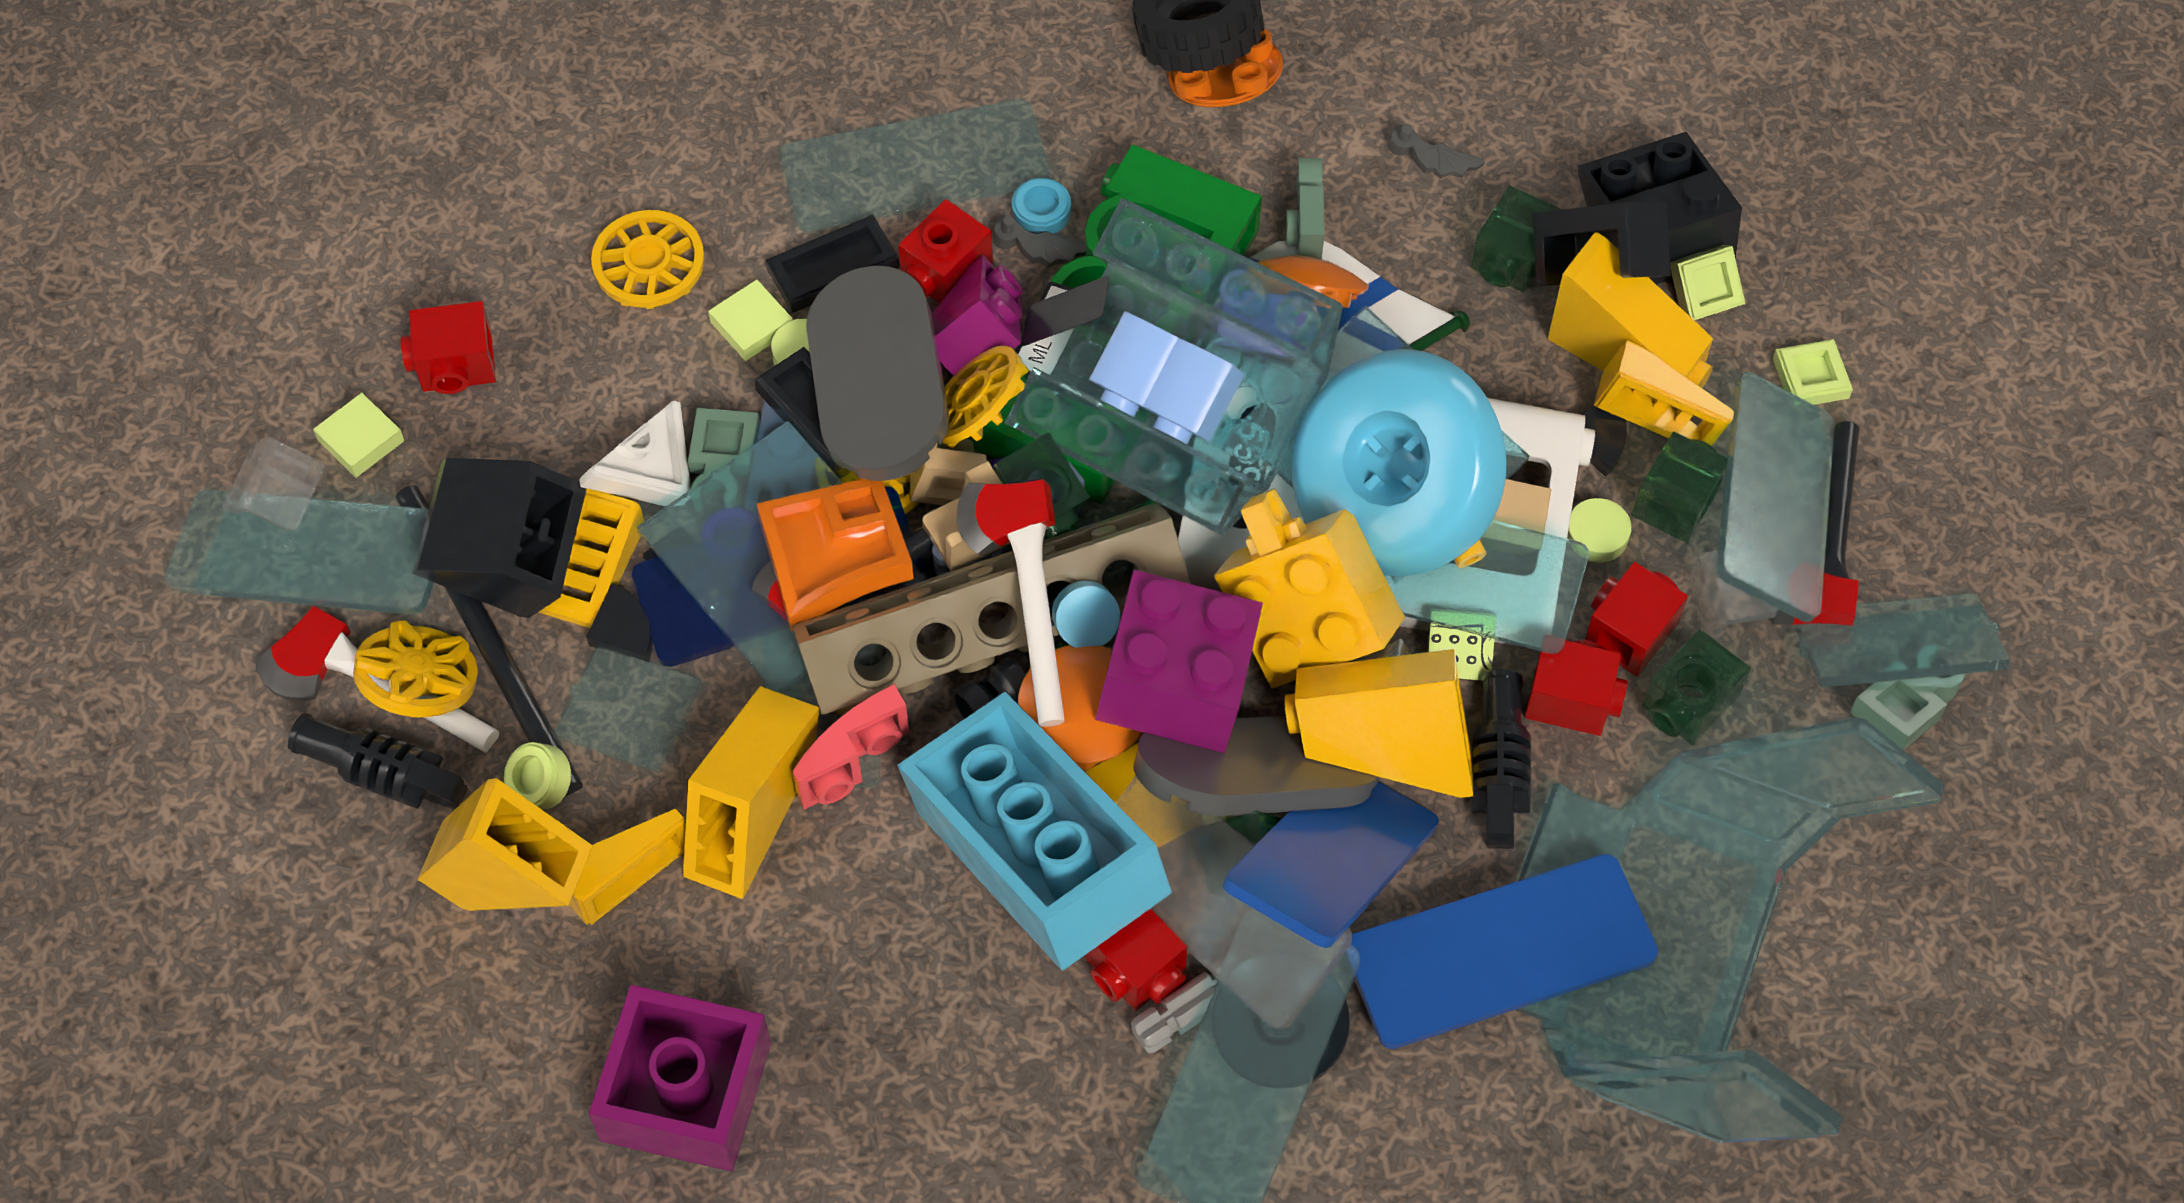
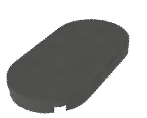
M868 266L849 271L824 287L812 303L807 317V336L821 434L832 459L841 468L844 466L847 470L854 471L857 477L870 481L892 480L916 471L930 459L928 453L935 447L937 441L941 445L948 430L949 415L932 313L921 286L904 271L887 266Z
M1286 716L1236 718L1225 753L1143 733L1138 742V750L1133 766L1134 773L1140 783L1155 797L1169 803L1171 802L1172 795L1188 800L1187 810L1208 816H1234L1350 807L1367 800L1379 779L1378 776L1305 758L1301 733H1289Z

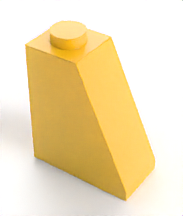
M1595 232L1562 275L1548 340L1604 371L1605 367L1627 339L1645 348L1703 389L1713 370V366L1706 363L1713 337L1649 277L1622 278L1620 275L1619 249L1606 237Z
M1454 649L1297 668L1295 694L1285 695V713L1289 733H1301L1305 758L1459 798L1473 796L1472 757Z
M762 686L757 689L688 780L683 865L684 878L740 899L744 898L797 793L792 771L817 739L819 707Z
M488 779L442 821L417 880L458 907L469 911L569 906L593 845L499 779Z

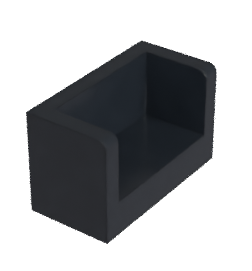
M1666 201L1622 202L1532 213L1536 282L1539 286L1560 285L1564 271L1595 232L1606 237L1619 249L1620 275L1622 278L1671 276Z

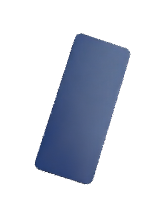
M1378 781L1376 787L1372 790L1371 796L1363 803L1343 808L1289 811L1228 871L1223 882V889L1229 895L1313 944L1328 948L1339 939L1432 836L1439 823V818L1432 811Z
M1602 854L1351 934L1345 941L1343 952L1380 1043L1388 1049H1397L1648 967L1654 963L1658 955V947L1619 861L1612 855Z

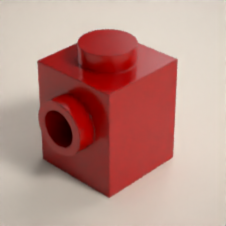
M947 199L898 244L901 271L909 274L919 283L926 299L930 296L938 303L943 301L965 271L979 256L983 254L991 264L993 263L992 231Z
M483 301L409 310L411 335L401 336L402 359L406 372L416 371L423 392L436 391L441 394H456L464 391L468 386L496 382L493 336Z
M1634 561L1620 580L1610 576L1597 592L1591 604V608L1595 612L1592 614L1585 640L1598 643L1605 650L1621 653L1619 666L1638 677L1679 624L1689 595L1679 590L1674 581L1668 576L1657 571H1649Z
M1544 636L1525 718L1601 736L1607 716L1619 718L1625 699L1628 680L1616 677L1621 653L1605 650L1600 644L1589 640H1575L1571 642Z
M1150 908L1083 957L1094 967L1090 974L1098 988L1113 1002H1117L1123 997L1137 1012L1151 999L1156 1004H1161L1160 1001L1181 987L1186 979V975L1183 972L1186 970L1188 946Z

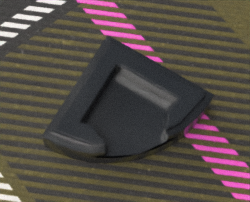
M1593 404L1581 415H1585L1584 428L1595 430L1590 463L1606 477L1620 460L1627 436V424L1625 419L1604 411Z
M611 584L586 636L590 647L648 665L652 654L653 641L647 614L640 602L631 593L617 585Z

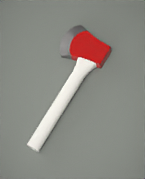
M1043 479L1013 484L968 483L962 491L957 506L956 522L961 537L969 548L980 556L1008 542L1011 543L1017 564L1038 724L1042 727L1063 724L1065 722L1042 560L1046 527L1055 525L1050 484Z
M313 605L284 637L255 661L256 670L264 685L276 696L294 701H309L317 698L328 669L353 677L355 654L358 648L347 638L351 633L347 624ZM368 674L378 686L389 692V680H382ZM431 693L420 696L418 699H433L439 696ZM460 708L439 716L423 717L485 753L488 752L499 737L497 729Z

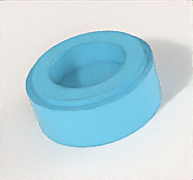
M1035 178L1021 184L1013 194L1012 216L1019 225L1031 233L1040 234L1046 231L1052 234L1057 233L1066 226L1071 216L1069 192L1062 184L1052 179Z
M1077 581L1066 586L1056 597L1052 608V619L1060 636L1069 645L1075 648L1103 646L1113 638L1118 630L1120 609L1113 595L1103 585L1094 581Z

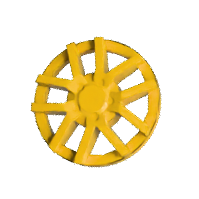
M642 210L616 219L600 233L593 246L591 263L598 285L609 297L620 302L622 306L654 309V307L671 303L683 295H687L701 277L705 258L700 236L690 223L669 212ZM647 223H660L666 226L655 235H651ZM638 224L642 235L631 240L624 230ZM678 231L686 235L685 238L670 246L667 243ZM615 236H617L624 247L606 250L608 243ZM691 247L694 248V262L679 255ZM624 261L625 263L624 265L603 271L602 262ZM672 268H677L688 272L683 280H680L672 275L670 271ZM627 278L623 290L611 283V281ZM659 281L671 287L667 291L656 294ZM637 282L648 283L647 295L633 294Z
M997 346L984 351L963 366L944 387L949 424L947 434L942 443L953 449L960 441L970 436L976 441L982 439L983 427L991 420L996 425H999L1003 421L1000 410L1008 400L1024 390L1026 384L1020 378L1028 373L1029 369L1011 347Z

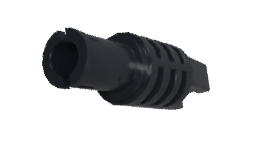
M1498 669L1486 672L1482 676V724L1477 726L1472 736L1473 796H1471L1472 813H1487L1486 834L1489 849H1513L1515 813H1530L1531 735L1526 726L1522 725L1521 689L1523 687V677L1518 672L1512 670Z
M305 712L297 718L288 738V749L291 750L290 752L302 754L336 767L343 781L415 809H419L423 799L455 810L462 803L468 791L467 785L464 784V780L459 775L440 768L443 761L442 756L368 727L358 728L351 732L312 717L313 715Z

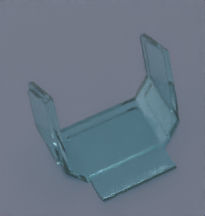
M1857 717L1681 751L1620 810L1578 796L1561 783L1552 784L1515 882L1602 854L1614 856L1620 863L1656 942L1658 955L1654 963L1648 967L1517 1009L1516 1011L1544 1021L1542 1028L1565 1078L1570 1079L1576 1086L1593 1092L1599 1098L1718 1143L1816 1138L1819 1135L1838 1134L1843 1117L1759 1053L1745 1049L1727 1051L1786 870L1840 819L1939 803L1945 790L1944 784L1869 721Z

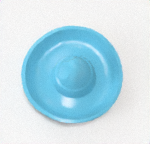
M1412 349L1383 351L1356 361L1331 378L1315 397L1300 424L1295 438L1291 463L1292 482L1297 505L1306 524L1346 509L1355 516L1384 576L1416 575L1438 569L1453 561L1472 547L1485 533L1498 510L1504 491L1506 479L1505 443L1499 421L1491 403L1482 389L1462 369L1446 359L1424 351Z

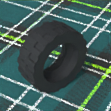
M1132 0L1134 6L1132 7V13L1142 55L1144 57L1147 56L1148 62L1152 65H1159L1163 70L1171 72L1173 70L1182 71V73H1193V71L1198 70L1209 71L1221 65L1231 64L1238 57L1248 54L1251 51V47L1259 43L1261 32H1264L1260 0ZM1217 12L1201 19L1180 20L1196 13Z

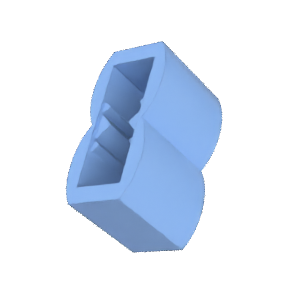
M1124 311L1089 380L1105 389L1100 401L1133 418L1139 407L1158 416L1153 427L1187 445L1192 434L1210 442L1245 374L1233 364Z

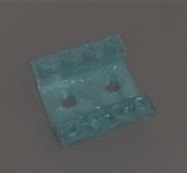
M1121 198L1092 253L1107 265L1102 277H1110L1103 316L1074 328L1051 375L1033 367L1024 384V390L1020 392L1005 424L1223 536L1242 517L1241 509L1243 505L1248 503L1251 497L1266 492L1271 486L1296 438L1308 408L1327 379L1343 305L1164 217ZM1124 311L1233 364L1245 374L1238 388H1252L1256 395V405L1254 410L1243 419H1231L1225 411L1210 442L1192 434L1188 444H1185L1153 427L1158 416L1139 407L1135 416L1132 417L1100 401L1105 389L1089 380Z

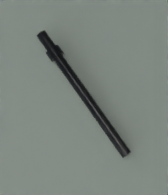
M411 485L401 489L396 495V500L413 529L411 540L418 551L429 505L419 487ZM445 587L529 742L555 746L567 757L482 601ZM568 757L571 780L565 797L583 787Z

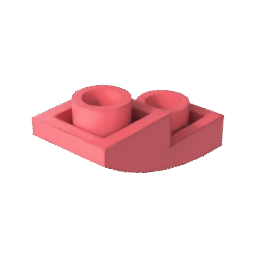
M895 684L872 695L834 722L803 755L792 772L798 800L804 810L817 803L831 804L843 799L853 790L855 785L863 782L859 757L865 754H882L893 748L903 736L910 733L906 704Z

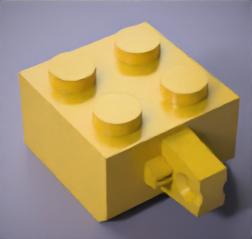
M1275 488L1251 497L1248 500L1249 502L1243 505L1241 509L1242 516L1251 534L1246 539L1247 547L1234 551L1214 577L1223 593L1263 603L1252 651L1271 688L1295 681L1297 668L1345 663L1384 649L1405 619V616L1355 516L1346 509L1304 524L1300 517L1294 519L1291 517Z

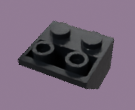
M1687 132L1578 165V177L1587 207L1622 202H1667L1670 261L1723 244L1733 246L1736 259L1742 206ZM1671 268V276L1653 277L1650 279L1656 285L1673 280Z
M446 458L441 462L412 574L519 617L530 618L561 597L587 488L580 487V482L532 461Z

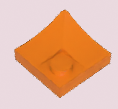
M859 479L756 503L759 522L791 631H793L792 625L824 615L868 593L914 579L912 560L883 481Z

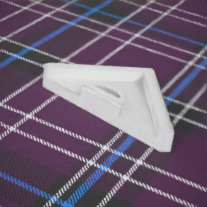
M671 401L663 410L638 428L597 464L592 466L579 479L580 487L670 508L686 506L691 501V486L680 402Z

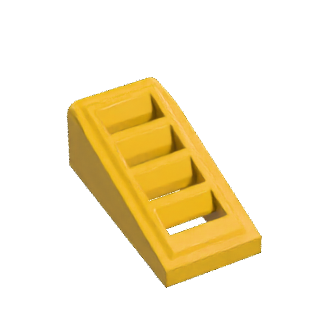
M1627 339L1605 367L1594 402V406L1701 453H1707L1732 422L1734 411L1645 348ZM1693 415L1703 419L1698 426L1690 421Z
M586 489L563 587L568 586L591 593V600L587 602L561 594L560 598L538 613L591 628L611 584L618 586L645 528L641 506L637 502L609 493ZM587 540L610 548L608 553L583 545ZM574 564L601 571L599 578L572 570Z
M675 808L593 844L569 903V906L586 925L589 923L591 925L684 853L686 829L684 817Z

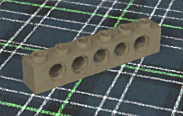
M1159 502L1043 540L1042 560L1046 586L1054 581H1067L1070 584L1084 580L1097 582L1106 587L1118 603L1120 613H1123L1134 570L1191 584L1172 518ZM1013 551L792 625L822 715L833 711L838 715H845L864 700L895 684L900 694L913 693L931 685L934 681L933 677L956 669L961 673L981 670L995 661L994 656L1018 648L1022 652H1029L1017 564ZM1116 560L1130 561L1129 571L1122 580L1115 583L1102 582L1103 572L1110 563ZM999 601L1009 604L1008 612L1001 621L995 624L979 622L980 613L988 604ZM1049 604L1053 639L1055 641V636L1059 635V632L1055 628L1052 619L1053 604ZM943 623L948 626L947 633L940 642L933 645H923L917 642L919 632L926 625ZM880 644L887 648L883 659L874 665L863 666L855 662L856 654L866 645Z

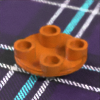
M1264 29V32H1261L1259 43L1254 44L1248 54L1235 59V62L1226 66L1215 67L1209 71L1198 70L1193 71V73H1182V71L1177 70L1169 71V85L1178 98L1193 105L1203 107L1236 105L1256 98L1270 89L1282 73L1283 59L1278 48L1273 45L1271 33Z
M1292 255L1271 258L1250 264L1248 267L1251 275L1256 277L1254 289L1289 294L1291 289L1315 292L1314 301L1326 306L1349 308L1351 300H1356L1357 295L1364 294L1369 288L1366 282L1352 272L1330 261L1313 257Z
M1068 645L1055 650L1065 722L1056 726L1040 727L1083 771L1093 768L1097 763L1113 759L1128 750L1143 732L1095 720L1113 650L1104 646L1075 648ZM1030 668L1020 687L1018 705L1038 724Z

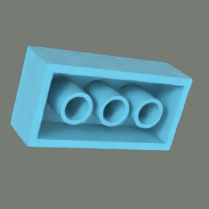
M1006 692L897 765L916 811L1062 971L1172 893L1156 844Z

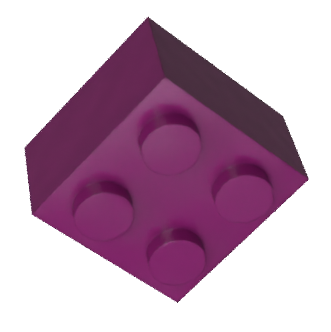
M1134 570L1095 720L1225 753L1239 710L1263 603Z
M630 984L589 1110V1117L600 1142L733 1172L771 1047L764 1014Z

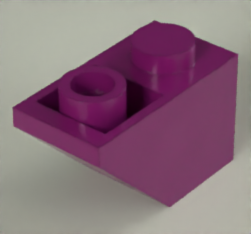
M983 254L973 261L932 313L939 360L953 376L969 361L986 350L997 346H1008L1014 350L1021 344V294H1023V289L1015 276L1005 266L999 265L995 268Z

